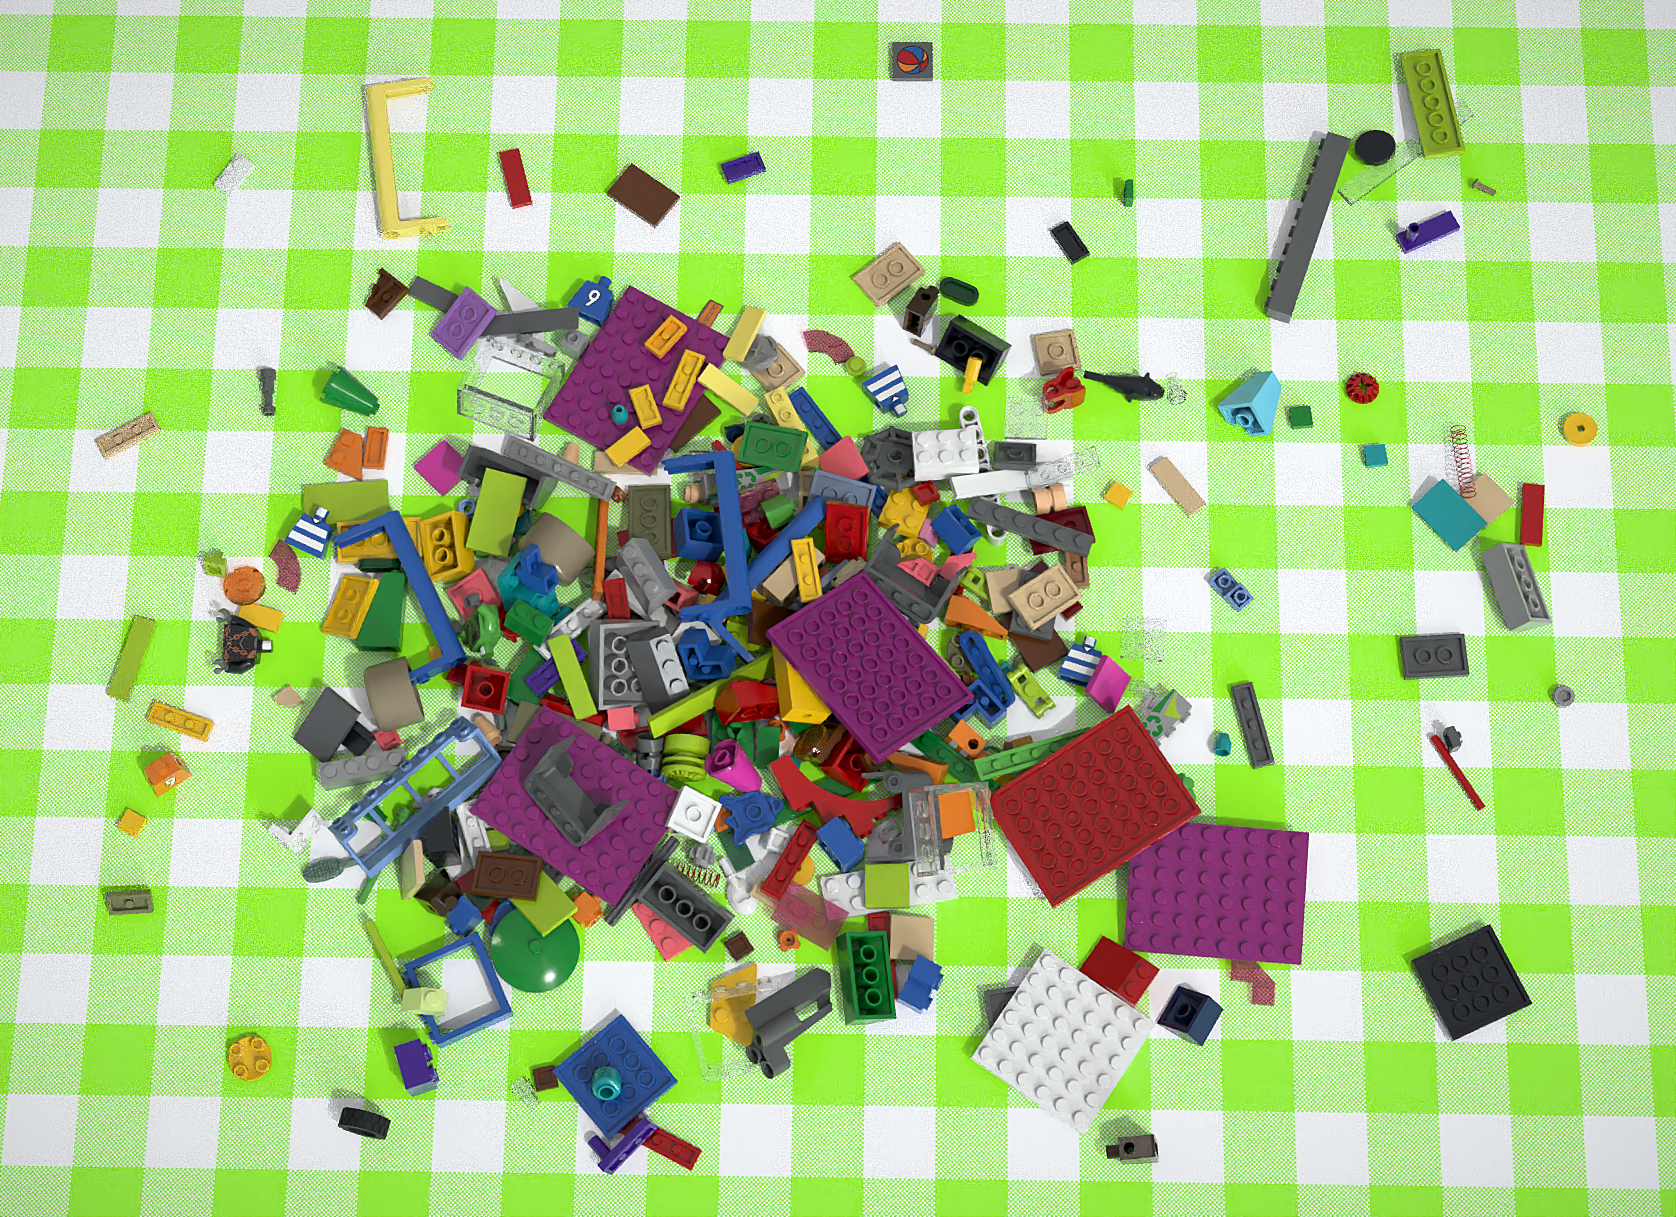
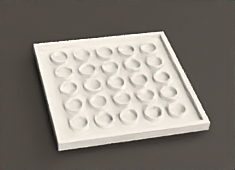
M1045 948L971 1057V1060L1083 1136L1156 1023Z

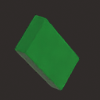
M759 725L756 769L769 770L767 765L779 759L781 726Z

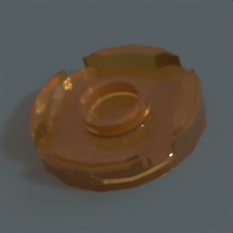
M238 567L234 569V572L229 573L225 577L223 591L227 599L233 604L240 606L253 604L265 593L266 580L263 574L254 567Z
M815 724L808 728L795 743L793 748L794 757L799 762L811 760L813 758L811 755L814 752L818 754L826 745L829 739L828 728L823 724Z

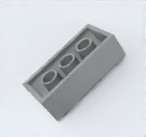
M1500 543L1481 553L1483 565L1490 577V585L1496 593L1497 604L1502 610L1504 623L1509 631L1523 632L1553 623L1524 545Z

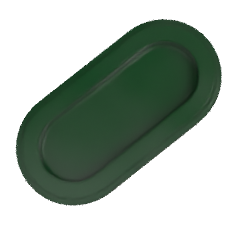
M946 277L940 282L939 291L943 297L967 307L973 306L978 302L979 292L973 285L953 277Z
M364 558L358 561V569L365 573H384L391 570L400 571L401 562L396 559Z

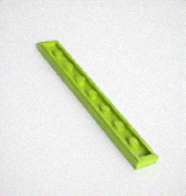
M773 651L732 672L729 678L719 679L646 718L651 736L655 739L714 707V702L718 699L720 693L725 691L729 686L728 684L732 681L741 680L742 682L750 680L759 683L774 675Z

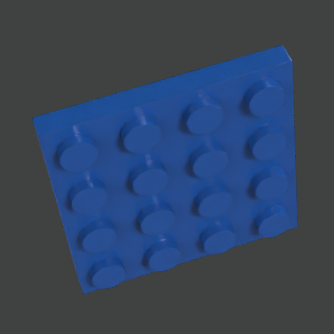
M622 1014L552 1070L558 1080L608 1140L613 1138L678 1083V1080ZM612 1067L619 1071L621 1075V1092L612 1100H601L592 1091V1077L599 1068Z

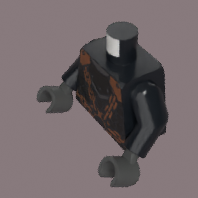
M226 608L218 610V612L224 614V619L216 617V621L218 623L227 621L228 624H224L222 659H216L212 663L220 666V668L213 670L215 674H220L223 671L231 674H243L255 665L260 664L261 653H273V640H262V634L255 625L244 618L234 614L230 615Z

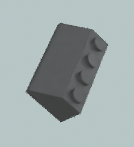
M666 626L625 641L651 716L691 695L671 635Z
M668 860L636 897L704 954L735 917L733 913Z

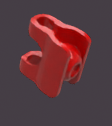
M1073 366L1065 368L1056 378L1044 384L1041 408L1045 413L1054 414L1063 409H1072L1084 402L1086 388L1082 385L1080 379L1074 376L1075 369ZM1045 402H1056V405L1048 407Z

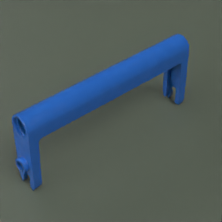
M729 450L696 455L684 454L681 457L661 461L662 465H665L664 471H668L669 475L715 469L729 599L681 608V613H678V617L684 618H681L680 622H708L715 618L751 612L753 608L734 453Z
M816 495L748 565L751 592L792 551L791 540L803 539L824 517L826 518L827 501L824 498ZM728 586L712 602L728 600ZM726 617L704 622L727 646L731 645L734 657L737 655L746 665L755 659L722 625Z
M395 510L361 525H353L347 531L333 537L332 541L335 542V546L343 549L382 532H386L442 653L441 657L409 672L412 686L416 684L422 685L429 682L430 678L464 663L467 660V656L400 511Z

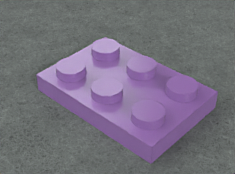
M466 286L430 336L457 359L462 360L497 314L498 310L471 287Z

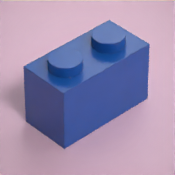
M956 504L944 508L930 524L935 533L943 539L949 549L957 556L969 552L982 537L979 530Z

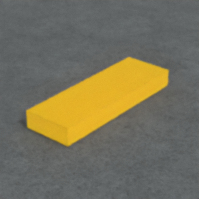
M685 349L662 402L663 406L683 412L705 361L704 355Z
M813 538L791 540L801 604L812 603L822 597Z
M154 701L146 718V721L205 743H207L215 725L211 720L158 701Z

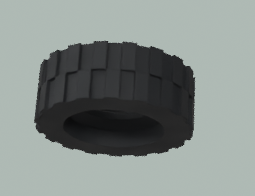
M345 1107L342 1109L338 1127L364 1137L385 1140L391 1120L370 1111Z

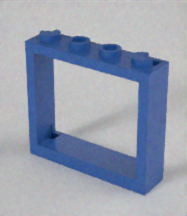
M478 932L404 964L406 971L403 972L407 984L412 983L413 988H421L414 970L470 945H474L499 1003L500 1010L445 1035H441L433 1015L420 1014L424 1024H429L431 1028L428 1035L432 1044L437 1043L440 1049L514 1016Z

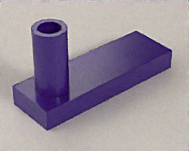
M1450 210L1421 224L1411 223L1407 230L1396 234L1395 238L1404 254H1407L1459 231L1460 225Z
M573 638L571 643L581 665L583 660L588 657V654ZM553 656L524 680L538 697H541L561 680Z
M644 1116L612 1150L609 1149L598 1135L593 1136L588 1141V1145L602 1160L597 1166L603 1172L612 1175L659 1126L653 1120Z

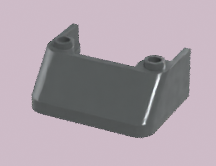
M470 444L457 473L458 477L468 479V484L478 488L480 484L482 485L486 468L527 478L522 502L525 503L524 508L534 512L537 509L541 510L559 481L495 451Z
M895 523L886 530L864 572L897 609L921 624H929L938 616L954 594L968 568L964 566L951 581L946 578L937 580L932 588L923 584L896 566L901 558V552L896 545L891 543L900 524Z
M572 735L550 747L526 778L524 787L529 796L573 846L580 847L614 821L630 800L625 798L614 805L603 801L595 806L569 775L573 770L574 764L566 751L576 739Z
M925 771L861 773L862 778L867 780L884 779L885 788L892 793H902L905 837H896L889 842L888 856L867 857V862L932 858L937 852V835L930 796H934L931 775Z

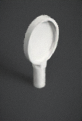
M727 858L721 859L719 864L730 882L727 887V897L731 907L743 916L753 914L757 909L758 900L749 895L752 886L745 880L737 879Z

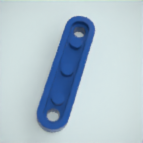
M975 630L963 633L960 637V645L980 680L1005 708L1010 707L1015 702V693L982 636Z

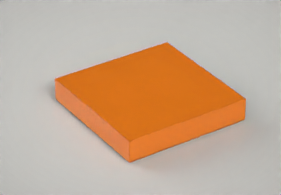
M968 788L930 796L938 840L976 831Z

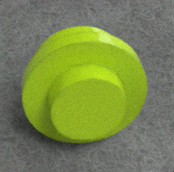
M858 356L849 358L846 362L847 373L854 377L863 375L866 371L865 360Z

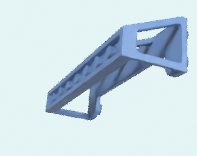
M462 715L460 718L454 719L443 732L436 734L433 740L426 746L421 747L410 760L404 761L398 770L386 776L380 785L369 790L362 800L351 805L349 810L341 817L336 818L327 829L360 868L372 879L402 854L413 840H418L422 837L426 829L444 807L449 806L451 811L454 810L492 778L504 761L479 728ZM474 737L485 750V755L459 775L440 751L455 739L459 742H466ZM436 756L454 777V781L429 802L425 803L408 783L407 779ZM402 784L421 808L396 830L391 831L373 808ZM366 813H369L384 830L387 837L360 858L347 842L358 832V827L354 823Z

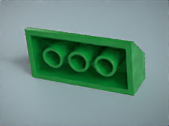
M887 931L845 932L836 938L845 1026L867 1025L897 1019Z

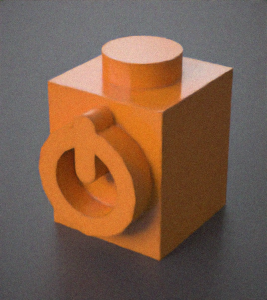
M584 891L582 894L578 893L572 898L571 901L578 907V911L571 917L583 929L586 926L590 928L596 924L603 915L599 905L601 901L594 894L589 895Z

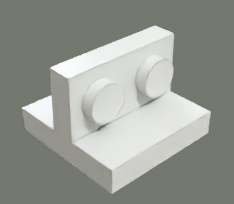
M682 786L665 826L672 829V834L677 837H688L698 843L705 844L722 804L687 786Z

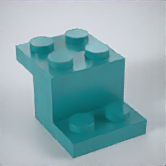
M518 552L497 577L504 610L509 611L519 598L551 618L559 608L555 588L547 596L528 589L519 580L515 571L521 565L519 555L522 552Z

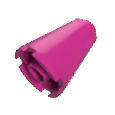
M733 739L721 741L714 747L716 749L712 755L708 754L704 766L709 776L744 793L760 790L762 778L737 741Z

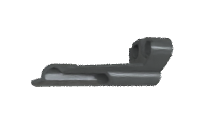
M815 968L744 1011L754 1031L751 1045L746 1047V1055L753 1064L760 1063L761 1070L768 1079H773L790 1068L791 1063L784 1047L832 1011V1003L830 1001L831 976L829 972ZM817 1001L818 1011L801 1021L796 1013Z

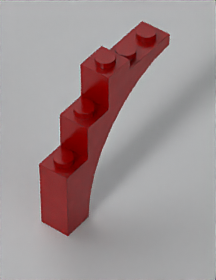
M789 754L767 765L791 812L797 810L800 813L808 809V803H811L822 825L828 823L836 816L840 819L839 816L842 815L843 819L851 827V834L854 837L859 836L860 839L873 834L871 829L876 827L872 820L873 818L877 822L888 816L886 811L893 808L896 812L903 808L902 793L890 798L864 801L847 799L827 792L811 782L797 768Z

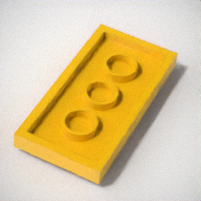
M422 517L403 518L421 558L424 559L419 522L423 521ZM370 520L337 522V535L347 531L353 525H361ZM386 532L379 533L343 549L337 546L339 565L358 564V561L364 558L399 560Z

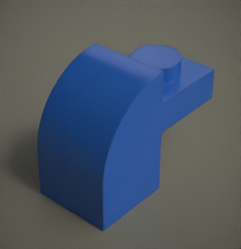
M531 543L519 555L521 565L515 571L519 580L528 589L547 596L559 584L556 567L542 563L539 545Z

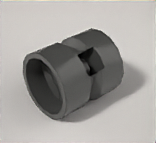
M650 733L636 735V749L639 750L636 753V765L646 770L664 767L662 763L664 753L661 752L664 749V735L655 739Z

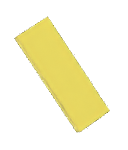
M752 306L746 307L723 352L725 359L743 362L767 315L766 309Z
M709 363L697 379L700 384L746 418L760 401L711 363Z

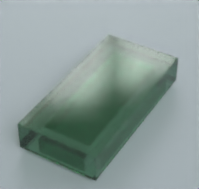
M729 827L717 833V836L735 872L738 873L755 865L756 862L746 842L741 847L734 844L733 837L735 832Z

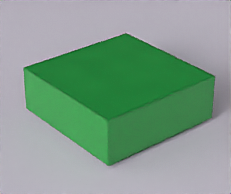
M1126 179L1124 184V206L1132 207L1134 199L1133 179Z
M1310 405L1289 408L1292 429L1313 427Z

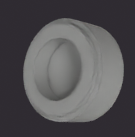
M1559 686L1552 693V701L1559 708H1567L1574 702V691L1568 686Z

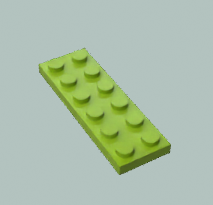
M1441 48L1400 54V62L1424 160L1465 154L1463 137Z

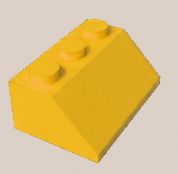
M452 510L419 522L424 563L432 582L460 581L476 571L474 553L472 550L465 549L470 532L469 516L467 514Z

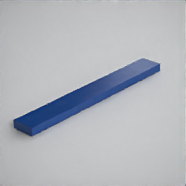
M803 386L788 395L798 417L825 452L843 439ZM866 474L858 480L870 484ZM874 485L877 488L871 511L879 519L888 496L879 485Z

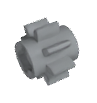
M698 843L697 848L692 846L689 854V859L693 860L692 865L702 869H707L708 865L714 866L717 857L716 853H713L714 848L704 843Z

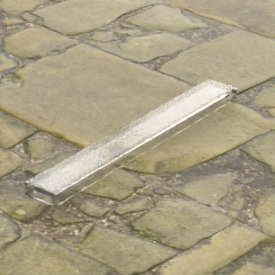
M1462 98L1454 104L1460 126L1474 116L1475 112ZM1417 131L1396 146L1394 157H1391L1387 163L1367 167L1341 186L1337 192L1352 206L1422 154V149Z

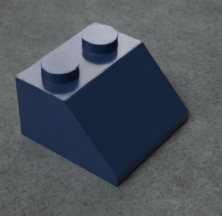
M1178 986L1157 1024L1186 1042L1202 1047L1224 1009L1209 995Z

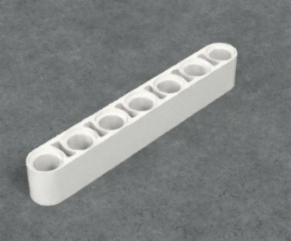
M965 406L959 413L960 429L976 428V436L978 437L977 450L978 454L983 456L982 459H978V474L993 472L978 412L972 406ZM971 416L973 420L966 421L964 417ZM992 494L991 498L977 496L978 498L1001 505L998 494ZM984 524L988 542L993 546L1003 545L1006 541L1007 531ZM999 531L1002 533V536L995 537L992 533Z

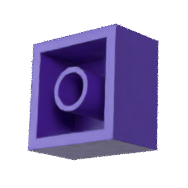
M419 1038L394 1046L405 1089L412 1097L438 1089L436 1082L440 1081L437 1069L430 1063L434 1059L427 1043L424 1044Z

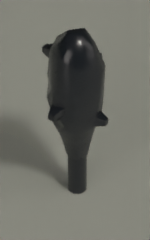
M1085 370L1083 375L1084 379L1101 382L1119 394L1126 396L1129 403L1133 399L1155 401L1162 398L1165 392V388L1150 378L1149 372L1143 377L1131 374L1104 375Z

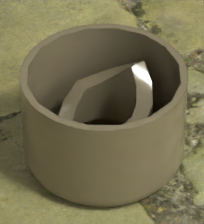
M547 512L542 513L518 543L519 552H523L531 543L539 545L541 562L556 567L558 585L562 587L570 586L596 555L593 548L582 536L562 520Z
M406 656L369 666L363 671V681L376 724L382 732H390L425 721L417 685L412 686L409 672L412 670Z

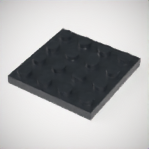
M1491 924L1417 957L1410 962L1452 1042L1533 1004Z

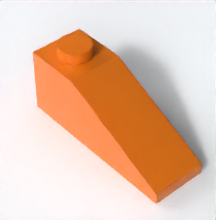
M961 594L951 596L944 625L962 630H975L987 637L1002 641L1007 640L1008 631L973 600Z
M899 749L886 757L900 771H925L929 773L933 779L934 793L943 789L949 764Z

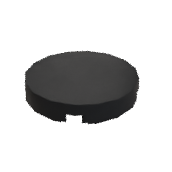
M1383 130L1367 131L1360 135L1355 143L1356 157L1369 166H1379L1387 163L1391 157H1394L1396 151L1394 138Z

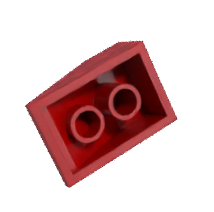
M750 680L730 682L726 690L720 693V696L714 702L722 726L730 725L733 722L744 723L774 718L780 715L777 688Z
M1102 936L1078 971L1132 1008H1135L1158 975L1160 969L1140 955Z

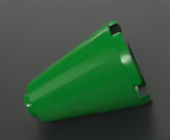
M339 365L337 368L340 371L338 374L333 372L322 392L326 395L324 399L320 397V402L370 417L371 414L375 415L381 406L378 403L379 398L346 368Z

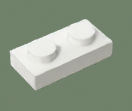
M237 154L213 184L214 187L232 198L254 170V163Z

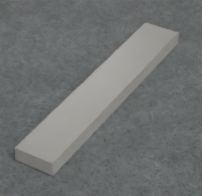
M510 435L503 452L505 456L606 502L610 501L617 482L513 435Z

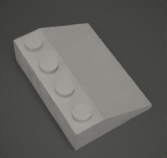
M590 620L589 691L596 709L607 710L648 706L625 641L660 628L659 620Z

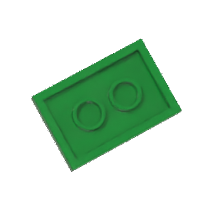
M747 421L737 461L743 464L799 474L809 434L806 431Z
M714 706L712 710L710 755L715 752L716 749L714 747L718 743L726 739H733L741 745L753 764L756 721L733 722L730 725L722 726Z

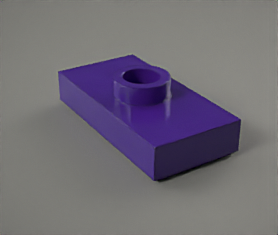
M759 151L721 164V169L728 185L766 172V167Z

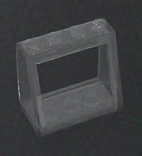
M488 335L457 387V414L534 442L544 422L543 414L555 398L564 378L565 363L542 355L539 352L528 350L520 345L509 343L501 338ZM492 359L550 379L534 409L479 389Z
M988 782L930 785L908 789L917 877L997 869L998 858L995 853V833L992 825L993 812L990 806L991 791ZM974 792L982 862L945 865L938 794Z

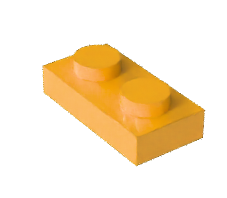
M670 315L645 342L644 347L661 359L687 331V326Z

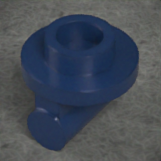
M745 423L724 427L728 441L734 443L738 437L744 434Z

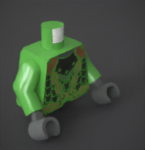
M471 593L463 599V602L468 608L474 605L476 607L464 623V630L460 621L454 620L451 623L455 632L460 635L459 638L468 643L471 652L481 653L483 659H490L494 657L493 649L501 637L497 605L482 604L480 596L477 593Z

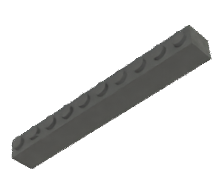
M1332 132L1327 133L1326 139L1321 138L1318 150H1321L1320 156L1315 155L1312 167L1315 168L1314 174L1309 173L1306 182L1310 186L1308 191H1303L1300 202H1303L1302 208H1297L1294 217L1295 220H1298L1296 226H1291L1288 235L1291 238L1290 244L1285 243L1282 255H1285L1284 262L1279 261L1276 270L1277 273H1280L1278 279H1273L1270 288L1273 291L1272 297L1267 296L1264 308L1267 309L1266 317L1290 323L1351 138Z

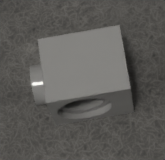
M576 329L568 330L560 342L562 354L578 362L590 345L588 335Z

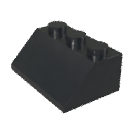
M959 314L950 321L934 355L963 373L966 371L970 356L982 359L977 381L988 386L1004 363L1012 345Z
M449 806L441 810L426 829V839H422L423 851L426 852L430 863L433 862L436 869L462 865L457 821Z

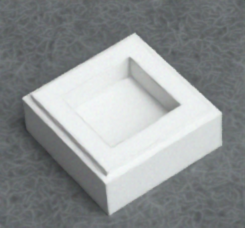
M770 828L763 849L781 856L790 841L791 835L775 828Z

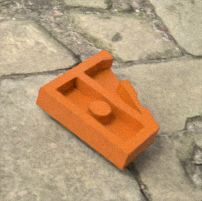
M343 428L325 462V466L362 482L363 437Z

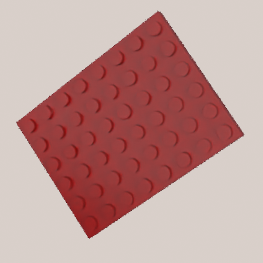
M1129 704L983 799V802L1053 909L1202 813Z

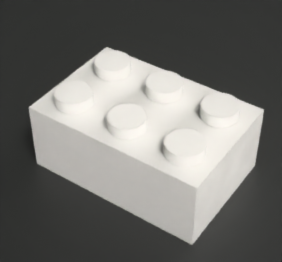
M976 428L912 432L915 481L944 480L956 476L978 474L979 461Z

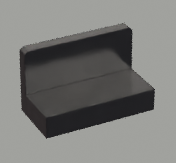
M356 720L341 744L357 757L362 756L376 739L371 731Z

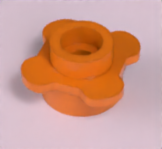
M773 718L768 720L769 726H781L780 742L786 739L785 731L789 727L788 723Z
M790 928L789 931H778L779 949L782 952H786L791 948L798 949L801 946L797 938L798 930L796 928Z

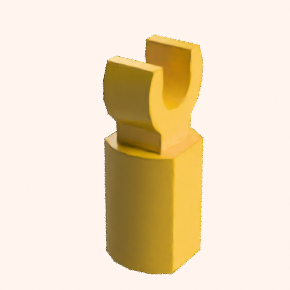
M969 357L962 393L969 395L972 393L974 381L978 379L982 359Z

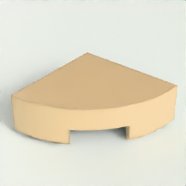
M290 685L273 697V700L280 706L297 707L304 703Z

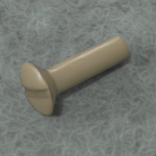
M1478 178L1472 184V189L1478 188L1492 196H1495L1497 192L1480 183Z
M914 339L912 342L913 345L929 351L931 356L937 350V345L931 346L917 339Z

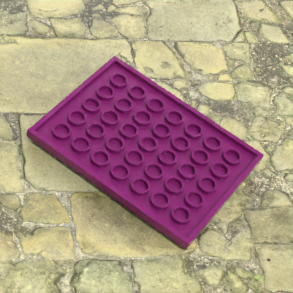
M629 285L543 414V419L605 452V450L638 426L642 430L629 395V390L649 384L662 419V424L642 430L651 440V444L626 464L651 477L695 405L707 390L697 379L709 363L717 369H721L726 361L723 352L730 338ZM672 315L687 326V331L659 359L647 350L644 344ZM685 349L704 355L705 361L683 412L663 406L662 402ZM616 405H622L628 411V421L623 425H617L612 420L611 411Z
M864 570L773 626L765 634L876 764L974 698L972 692Z
M544 705L472 805L469 813L534 856L543 857L545 863L615 908L669 830L665 823L679 792ZM572 735L576 739L566 751L574 764L573 770L569 775L595 806L603 801L614 805L625 798L630 800L614 821L580 847L573 846L529 796L524 787L526 778L550 747Z
M1185 823L1129 861L1124 947L1134 952L1301 965L1309 832Z

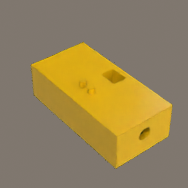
M772 643L781 720L821 724L832 713L831 710Z

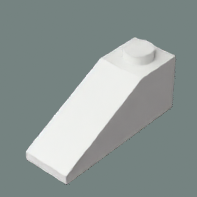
M503 278L499 280L502 292L512 313L543 310ZM540 333L524 334V335H527V336L529 335V336H531V337L536 338Z

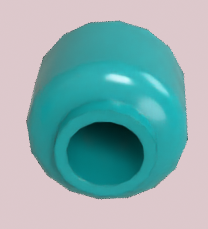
M602 1067L593 1074L592 1091L597 1098L612 1100L620 1094L621 1075L615 1068Z

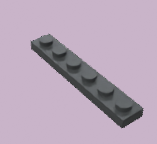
M978 497L972 498L966 515L968 519L1088 558L1095 537Z

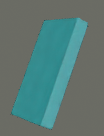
M1443 478L1412 506V509L1456 553L1488 524Z

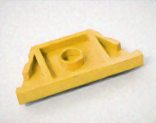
M757 964L750 965L712 983L710 1029L725 1035L730 1040L736 1041L745 1047L751 1045L754 1031L744 1011L756 1004Z

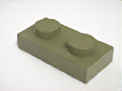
M151 889L107 892L106 894L109 915L153 913L154 911Z

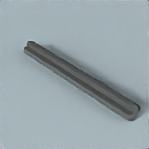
M669 837L626 891L616 907L610 911L605 918L607 924L612 927L617 924L637 899L636 897L680 845V841L676 837Z

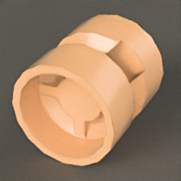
M1062 483L1049 485L1048 489L1044 486L1032 488L1033 503L1037 515L1049 513L1050 509H1053L1055 512L1067 509L1066 495Z

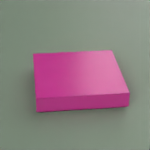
M444 439L413 468L443 497L463 479L458 477L457 473L464 458Z
M1102 655L1084 692L1107 713L1114 714L1131 676L1109 656Z

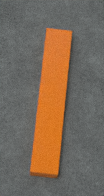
M599 498L594 549L596 555L594 556L591 591V599L593 601H599L603 593L609 502Z

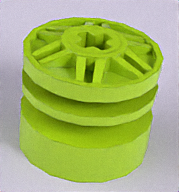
M689 734L666 736L664 754L670 757L663 759L662 776L681 782H700L706 780L705 761L702 759H706L709 754L710 741L706 738Z

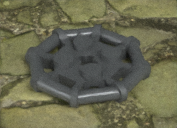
M889 426L888 429L864 437V444L860 454L869 469L866 476L871 485H879L902 492L903 489L920 482H926L915 481L914 476L902 481V478L908 477L910 473L914 475L912 432ZM889 437L888 442H885V443H883V441H882V442H879L880 440H883V439ZM872 447L876 449L874 455L869 454ZM898 455L899 460H893L891 457ZM874 463L876 465L875 473L869 464ZM887 475L896 478V481L882 478V476Z

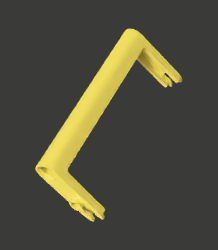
M409 78L399 82L372 85L365 89L381 236L384 239H399L420 235L431 236L435 233L452 230V227L448 226L450 221H447L446 217L400 221L387 101L432 93V89L435 88V85L430 84L433 82V78Z

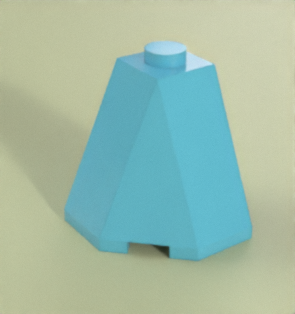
M1273 371L1256 372L1219 403L1218 408L1227 423L1233 426L1237 424L1245 428V433L1250 436L1270 435L1282 386Z

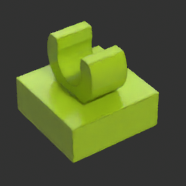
M215 550L213 556L205 555L203 560L205 575L227 577V559L222 558L224 552Z

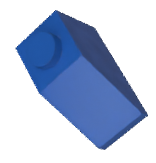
M462 895L447 920L451 924L449 929L455 935L461 934L467 937L484 918L479 909Z

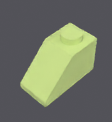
M437 988L405 989L401 1013L446 1016L449 994L445 989Z

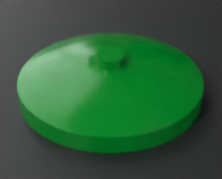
M518 909L511 911L500 921L491 942V958L498 975L509 986L525 993H544L562 985L573 973L580 954L579 937L569 919L543 937Z

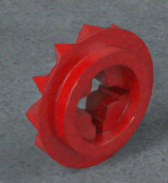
M1358 372L1355 375H1351L1348 379L1346 393L1352 401L1359 404H1368L1378 396L1379 384L1376 381V377H1372L1369 373ZM1361 381L1364 386H1368L1365 390V395L1361 388H1357L1360 386Z

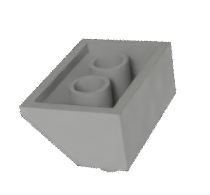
M632 538L618 550L615 565L622 576L625 577V581L646 615L650 616L679 589L647 539Z

